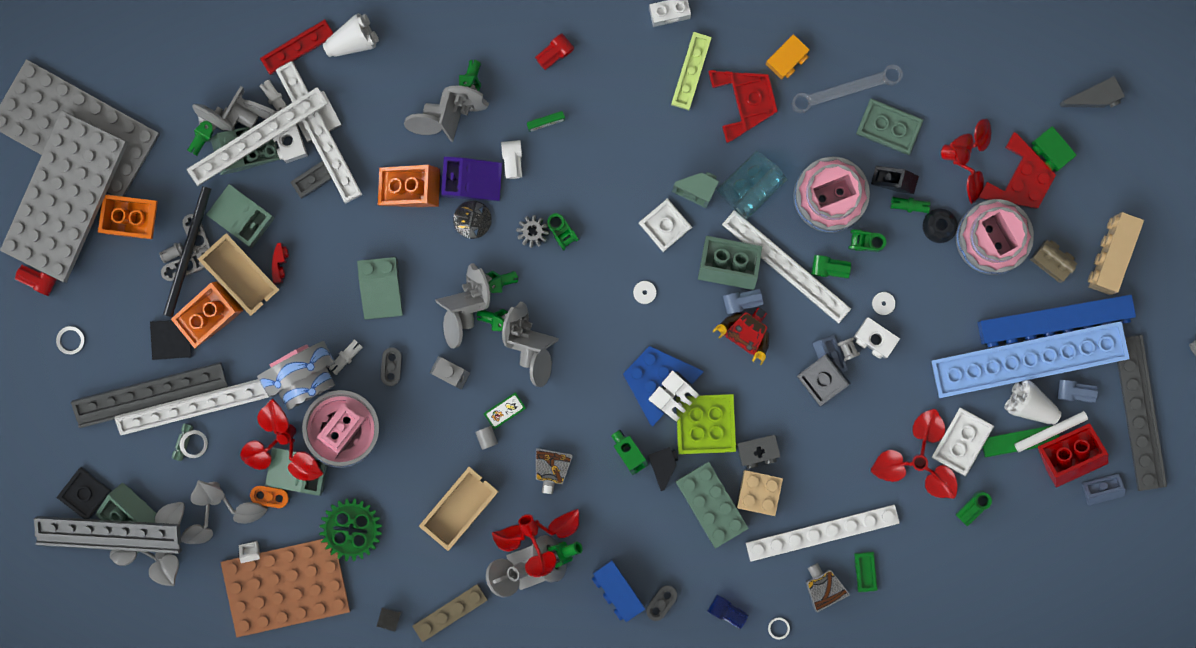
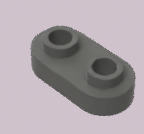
M388 348L382 354L381 380L387 386H395L401 378L402 355L396 348ZM391 354L396 356L394 361L389 360ZM389 373L394 374L395 377L393 380L388 379Z
M666 585L661 587L648 604L646 613L651 620H661L676 601L677 592L672 586ZM667 591L671 593L669 599L664 598V593ZM654 607L660 609L658 614H653L652 609Z

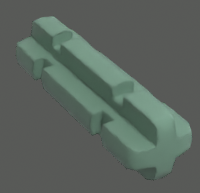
M183 424L182 434H179L175 446L176 451L173 452L172 459L177 461L183 460L184 454L180 449V440L186 432L193 430L192 425ZM188 436V437L185 439V442H184V448H185V450H186L187 445H188V442H189V440H190V436Z

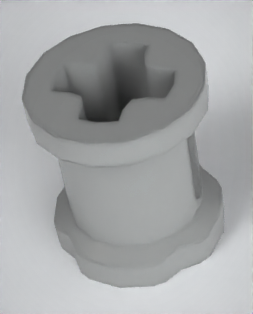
M853 337L837 343L845 356L844 361L860 355V352H857L853 343Z

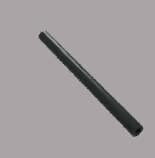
M202 186L163 315L173 317L211 193V189Z

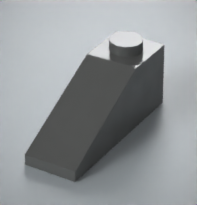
M1114 76L1062 101L1060 106L1104 108L1109 105L1112 108L1120 104V100L1125 96Z

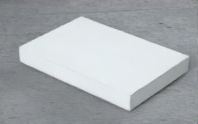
M959 408L932 458L966 477L994 426Z

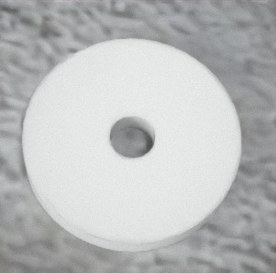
M648 281L639 282L633 290L634 298L641 304L652 302L656 297L655 286ZM644 290L647 291L646 295L642 293Z
M887 292L878 293L872 300V307L876 313L887 315L894 310L895 299Z

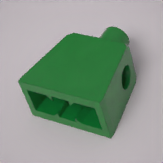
M621 430L611 436L616 443L614 445L615 450L632 476L648 466L646 459L630 436L625 437ZM626 447H630L628 452H624Z

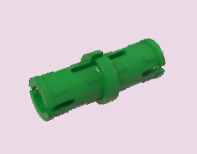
M892 196L891 198L892 204L890 209L907 210L909 213L916 211L929 214L930 201L914 200L911 197L904 199Z

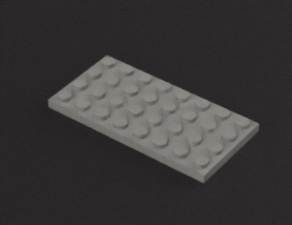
M26 59L0 104V132L42 155L61 111H64L129 142L107 190L108 193L114 196L124 197L160 134Z
M61 111L0 251L67 283L129 142Z

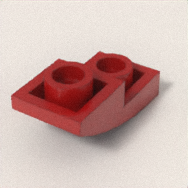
M277 243L273 254L272 278L274 284L283 283L282 278H285L284 268L280 267V264L287 263L286 258H289L287 246L284 247L282 243Z

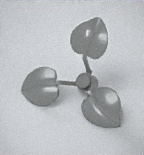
M198 480L191 494V502L195 505H206L205 523L203 526L195 524L188 527L181 535V542L201 544L212 538L213 531L207 528L210 504L218 505L223 500L230 512L235 514L233 520L242 524L252 523L260 519L266 513L267 507L258 503L247 502L239 505L234 510L218 482L206 483Z
M176 502L162 507L155 516V523L180 524L185 509L184 503ZM111 550L110 558L119 566L129 565L137 556V551ZM139 551L157 561L149 568V577L154 582L165 586H175V579L179 569V560L175 555L159 552L153 555L149 552Z

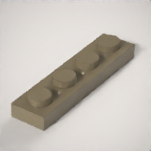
M476 584L412 627L421 641L424 642L488 599L479 585Z

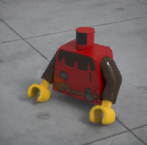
M758 307L752 316L747 312L744 314H733L726 317L721 324L713 329V333L716 330L720 331L721 335L718 338L725 336L754 356L752 358L753 362L756 358L761 360L760 365L765 361L769 348V332L767 331L768 327L761 323L767 315L764 310Z

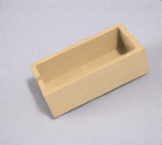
M1123 212L1110 218L1107 224L1108 234L1107 236L1104 235L1100 245L1103 248L1101 253L1097 254L1094 264H1096L1094 272L1091 271L1088 277V282H1090L1088 288L1108 295L1119 292L1144 222L1143 219Z
M227 233L198 258L202 265L250 316L264 305L261 302L263 299L267 302L279 291L273 282Z
M471 467L466 469L419 525L422 530L447 551H450L499 492L488 481L482 482L483 477Z

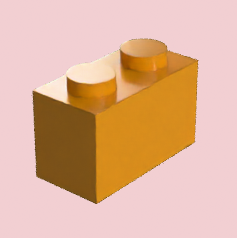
M793 34L767 60L766 65L781 80L785 76L789 78L796 71L794 67L798 63L802 65L809 58L807 54L810 50Z

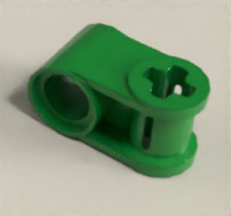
M554 213L549 216L547 220L548 228L563 251L572 242L579 241L577 235L562 215ZM554 217L561 220V226L558 228H554L550 224L551 219Z
M854 229L850 232L852 233L851 245L848 247L850 250L880 252L886 246V238L882 234ZM874 238H879L882 241L880 248L873 246L872 240Z

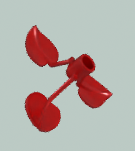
M987 118L980 120L975 127V143L973 136L967 133L959 136L950 145L945 144L941 150L942 159L951 160L953 164L959 165L971 172L967 179V193L970 204H973L979 198L984 187V177L981 171L975 172L974 169L966 164L970 160L972 148L978 146L979 151H984L991 141V126Z
M271 399L259 411L257 420L265 431H274L277 434L276 439L267 448H264L263 444L257 440L246 443L240 453L242 461L254 469H266L272 461L271 455L267 451L277 442L282 445L290 443L289 460L292 462L288 465L289 472L299 480L310 481L323 475V471L312 455L300 451L293 456V445L295 442L293 437L296 435V428L289 424L282 408L274 399Z
M936 409L925 411L915 420L913 435L917 439H923L921 453L915 455L912 462H903V456L898 451L887 450L878 456L871 468V472L882 480L895 482L905 477V465L913 466L918 471L926 470L931 473L925 479V488L928 493L938 498L954 499L957 494V480L954 472L944 465L938 466L933 471L928 467V459L924 455L926 441L936 443L945 434V425Z
M578 509L568 512L554 519L548 528L540 524L538 520L535 521L532 515L526 514L519 519V525L492 532V537L497 547L506 552L519 548L521 540H525V536L530 537L538 556H533L526 562L525 571L531 577H543L553 571L557 559L551 551L541 554L534 538L538 534V527L552 536L556 534L558 538H565L577 531L580 513Z

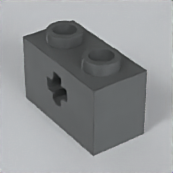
M775 435L737 443L741 465L746 466L747 469L758 467V462L765 461V464L777 462L776 458L780 457ZM756 447H760L764 451L760 458H758V455H754V451L757 450Z

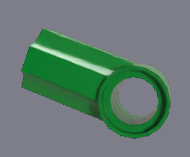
M814 255L812 275L849 278L851 262Z
M978 491L955 515L968 527L985 509L991 506L992 498L986 492ZM981 495H985L987 499L984 505H979L977 502Z

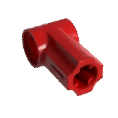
M561 33L535 59L544 70H547L560 58L563 59L574 50V46Z
M24 265L18 268L15 280L32 287L33 290L46 296L50 295L57 280L43 272L39 273Z

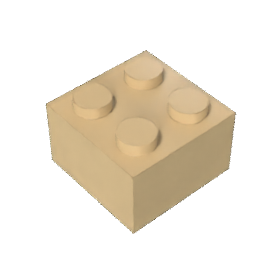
M744 470L736 508L775 516L783 478Z

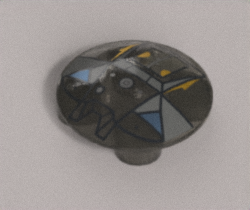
M478 201L462 203L456 209L453 217L457 232L463 237L470 239L484 236L489 230L492 221L489 209Z

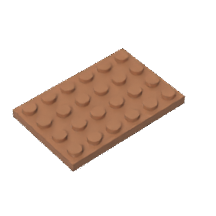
M323 539L262 552L260 553L259 560L241 563L239 558L222 561L221 567L236 637L351 612L340 560L337 559L338 553L331 556L332 549L325 550L328 544L327 542L321 543Z

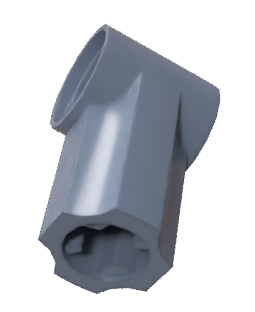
M760 289L723 296L727 315L764 305Z
M1060 380L1057 399L1095 403L1098 394L1097 386Z

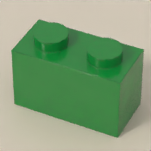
M1053 126L1032 142V148L1039 156L1042 155L1046 160L1045 164L1055 172L1077 156Z

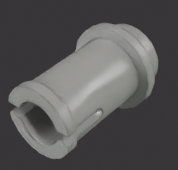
M174 243V246L159 252L163 263H167L178 256L181 257L184 248L181 243Z

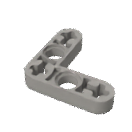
M189 214L183 219L182 223L186 235H188L190 228L187 224L189 219L193 218V214ZM202 223L200 226L201 231L198 232V235L203 236L204 243L201 246L194 245V253L190 258L193 262V268L190 271H186L185 277L205 269L201 262H199L200 267H198L194 259L197 256L198 260L211 247ZM180 259L163 266L161 269L163 279L170 282L174 281L176 272L173 273L172 278L166 276L168 268L171 270L177 269L176 265L179 264Z

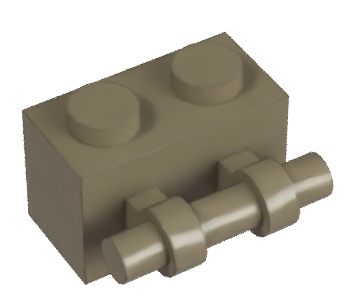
M1046 240L1030 260L1056 281L1062 283L1076 269L1075 266L1078 263L1074 261L1075 258L1068 252L1063 253L1059 250L1060 246L1052 240L1050 242Z

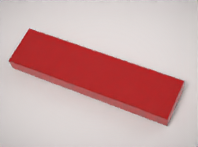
M324 19L264 55L260 60L268 73L272 75L276 72L277 68L291 61L294 62L325 43L333 34V31Z

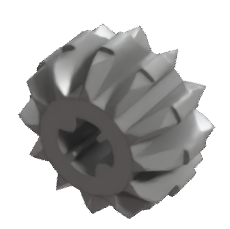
M535 215L532 216V221H529L528 216H526L525 220L527 223L525 224L520 221L519 224L523 228L516 229L517 232L523 233L518 236V240L525 238L522 243L524 246L530 241V248H533V242H536V245L540 247L541 245L538 240L547 241L542 235H549V232L542 230L546 229L548 225H541L543 218L536 222ZM533 227L537 228V235L534 236L533 234V236H529L530 233L528 229H533Z

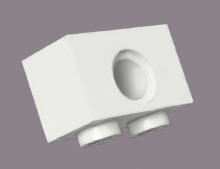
M667 0L649 4L653 27L687 20L691 17L688 0Z
M297 124L273 138L274 142L277 141L279 145L277 153L280 160L283 159L284 162L289 163L308 156ZM289 136L292 137V144L285 146L283 143L284 139Z
M869 317L864 320L853 337L856 339L855 343L864 349L867 346L873 350L872 354L879 359L882 357L888 358L900 338ZM873 334H876L880 337V343L878 345H874L871 342V336Z

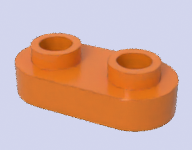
M256 486L250 492L251 501L262 506L283 508L289 502V495L283 489ZM260 491L264 493L262 499H259L257 496ZM278 495H282V502L277 501L276 497Z

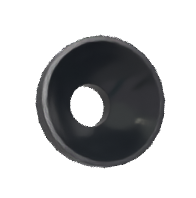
M942 208L930 211L925 216L922 224L925 236L935 243H945L955 236L958 227L956 217L950 211ZM939 219L947 222L945 230H939L936 227V222Z

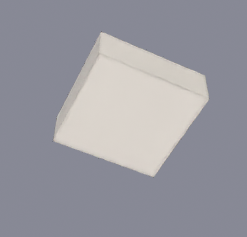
M258 541L239 545V559L241 563L260 559Z

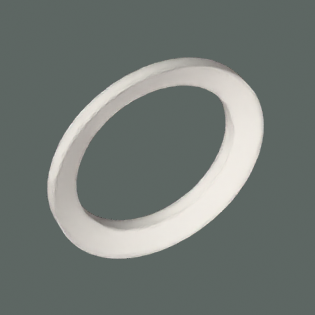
M65 327L59 331L56 337L57 347L65 354H76L84 346V335L76 327ZM68 330L76 331L81 337L80 346L73 351L65 350L60 342L62 334Z
M188 431L180 440L181 452L189 458H198L207 449V438L200 431ZM192 434H198L204 440L202 451L195 455L187 453L184 448L185 439Z

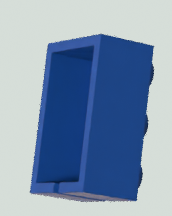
M612 559L593 572V582L598 588H603L605 591L603 593L604 598L609 605L611 603L614 604L616 607L614 612L620 621L624 619L627 622L645 610L644 605Z

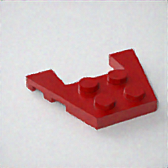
M708 71L712 88L732 84L741 121L722 126L726 143H730L778 112L768 74Z
M1013 132L1005 148L1022 157L1005 191L986 182L979 198L984 200H1007L1017 206L1038 209L1056 174L1016 132Z

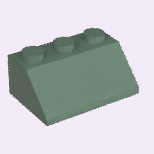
M706 172V174L699 173L676 181L672 192L707 208L719 181L716 180L717 177L709 172Z
M706 236L698 280L754 290L758 279L762 246Z
M121 483L108 494L95 515L101 520L155 523L157 513L145 501L141 500L131 488Z

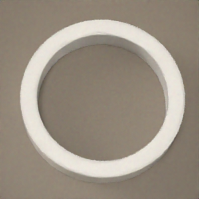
M774 618L768 625V632L775 639H784L790 632L789 623L783 618ZM776 620H782L787 624V632L782 637H776L771 633V624Z

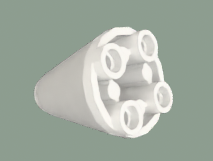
M355 14L323 43V48L329 57L367 51L376 47L379 39L375 31H371L369 27L370 20L367 15Z
M1025 380L1014 384L1012 387L1013 393L1004 406L1010 414L1046 424L1055 425L1059 421L1061 411L1033 382Z

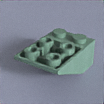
M245 127L215 134L211 138L214 152L247 132L250 128ZM270 140L221 171L220 175L239 172L280 160L276 141Z
M230 184L206 214L250 248L255 246L275 219Z
M272 447V461L268 467L266 486L322 496L327 465L315 458L320 469L323 471V475L310 481L299 480L288 470V465L292 462L289 460V450Z

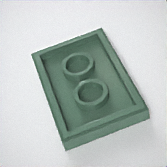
M870 98L856 135L909 156L923 119Z

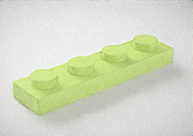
M693 32L671 103L672 106L690 110L712 37Z

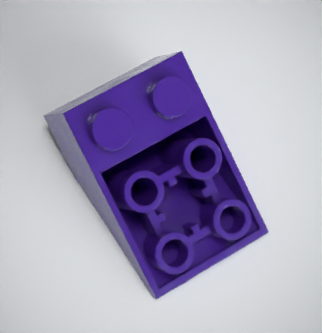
M444 157L442 197L500 201L502 163L469 158Z

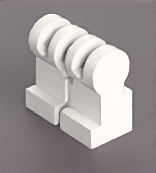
M672 371L662 382L666 389L664 390L659 386L648 400L672 419L678 421L680 417L674 413L673 409L676 407L683 413L686 410L680 402L677 403L673 398L677 395L681 398L682 402L690 406L692 402L686 398V393H690L695 398L699 394L677 373Z

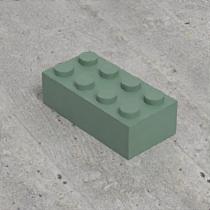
M709 462L675 481L714 548L721 546L749 529Z

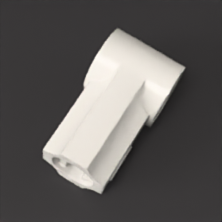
M521 141L501 142L506 179L522 178Z

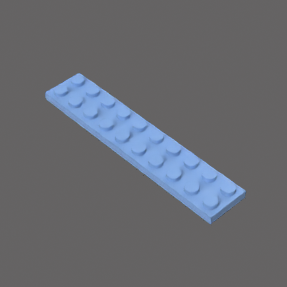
M1120 321L932 360L931 364L938 396L943 398L1130 358L1122 322Z

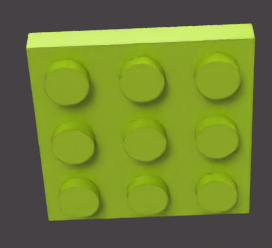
M734 394L703 395L697 398L686 396L692 402L690 406L682 402L680 397H676V402H680L686 410L683 413L676 408V414L680 417L677 421L678 454L736 452Z

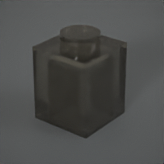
M385 606L382 607L377 627L396 632L402 611Z

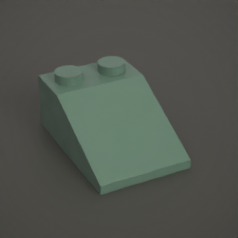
M397 258L357 261L364 320L403 316Z

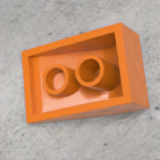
M431 165L379 168L378 205L439 207L440 168Z
M105 195L101 206L98 233L153 239L158 201Z
M216 281L211 282L171 320L195 349L229 324L244 310L231 294Z

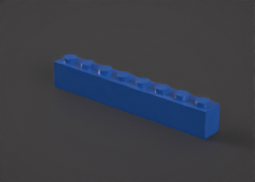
M1132 295L989 319L977 323L981 344L993 347L998 346L1000 341H1006V344L1018 342L1017 338L1025 337V341L1037 339L1036 335L1044 334V337L1055 335L1057 331H1062L1063 333L1072 332L1074 328L1081 327V329H1086L1100 324V326L1111 324L1114 321H1121L1122 324L1130 323V319L1135 318L1136 314Z

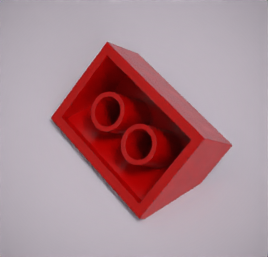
M1090 423L1038 446L1047 473L1056 488L1108 464V452Z

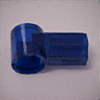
M716 595L707 611L717 618L724 619L741 629L749 615L731 605V602Z

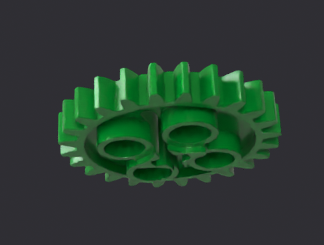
M345 499L343 505L339 500L337 508L333 504L330 506L332 512L325 511L328 517H321V520L325 522V524L319 525L320 528L324 529L319 535L325 537L321 543L327 542L328 545L325 547V550L331 548V556L338 553V560L342 555L345 561H348L349 556H351L353 561H356L357 555L360 559H363V553L370 555L369 548L376 549L373 542H380L376 538V536L382 535L381 532L377 531L382 525L376 524L380 517L374 518L373 515L376 511L369 512L370 505L364 508L363 501L358 505L356 504V499H353L351 504L348 499ZM339 514H344L347 517L346 524L338 523L337 516ZM358 517L365 518L366 525L364 527L357 525L356 519ZM352 525V529L366 530L367 534L353 532L349 535L348 531L334 530L333 527L348 528ZM341 533L344 536L342 544L334 540L335 534ZM355 536L363 538L362 546L354 544Z

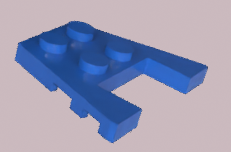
M649 346L623 375L648 422L653 427L664 413L648 399L659 386H663L662 382L672 371L678 372L692 385L703 371Z

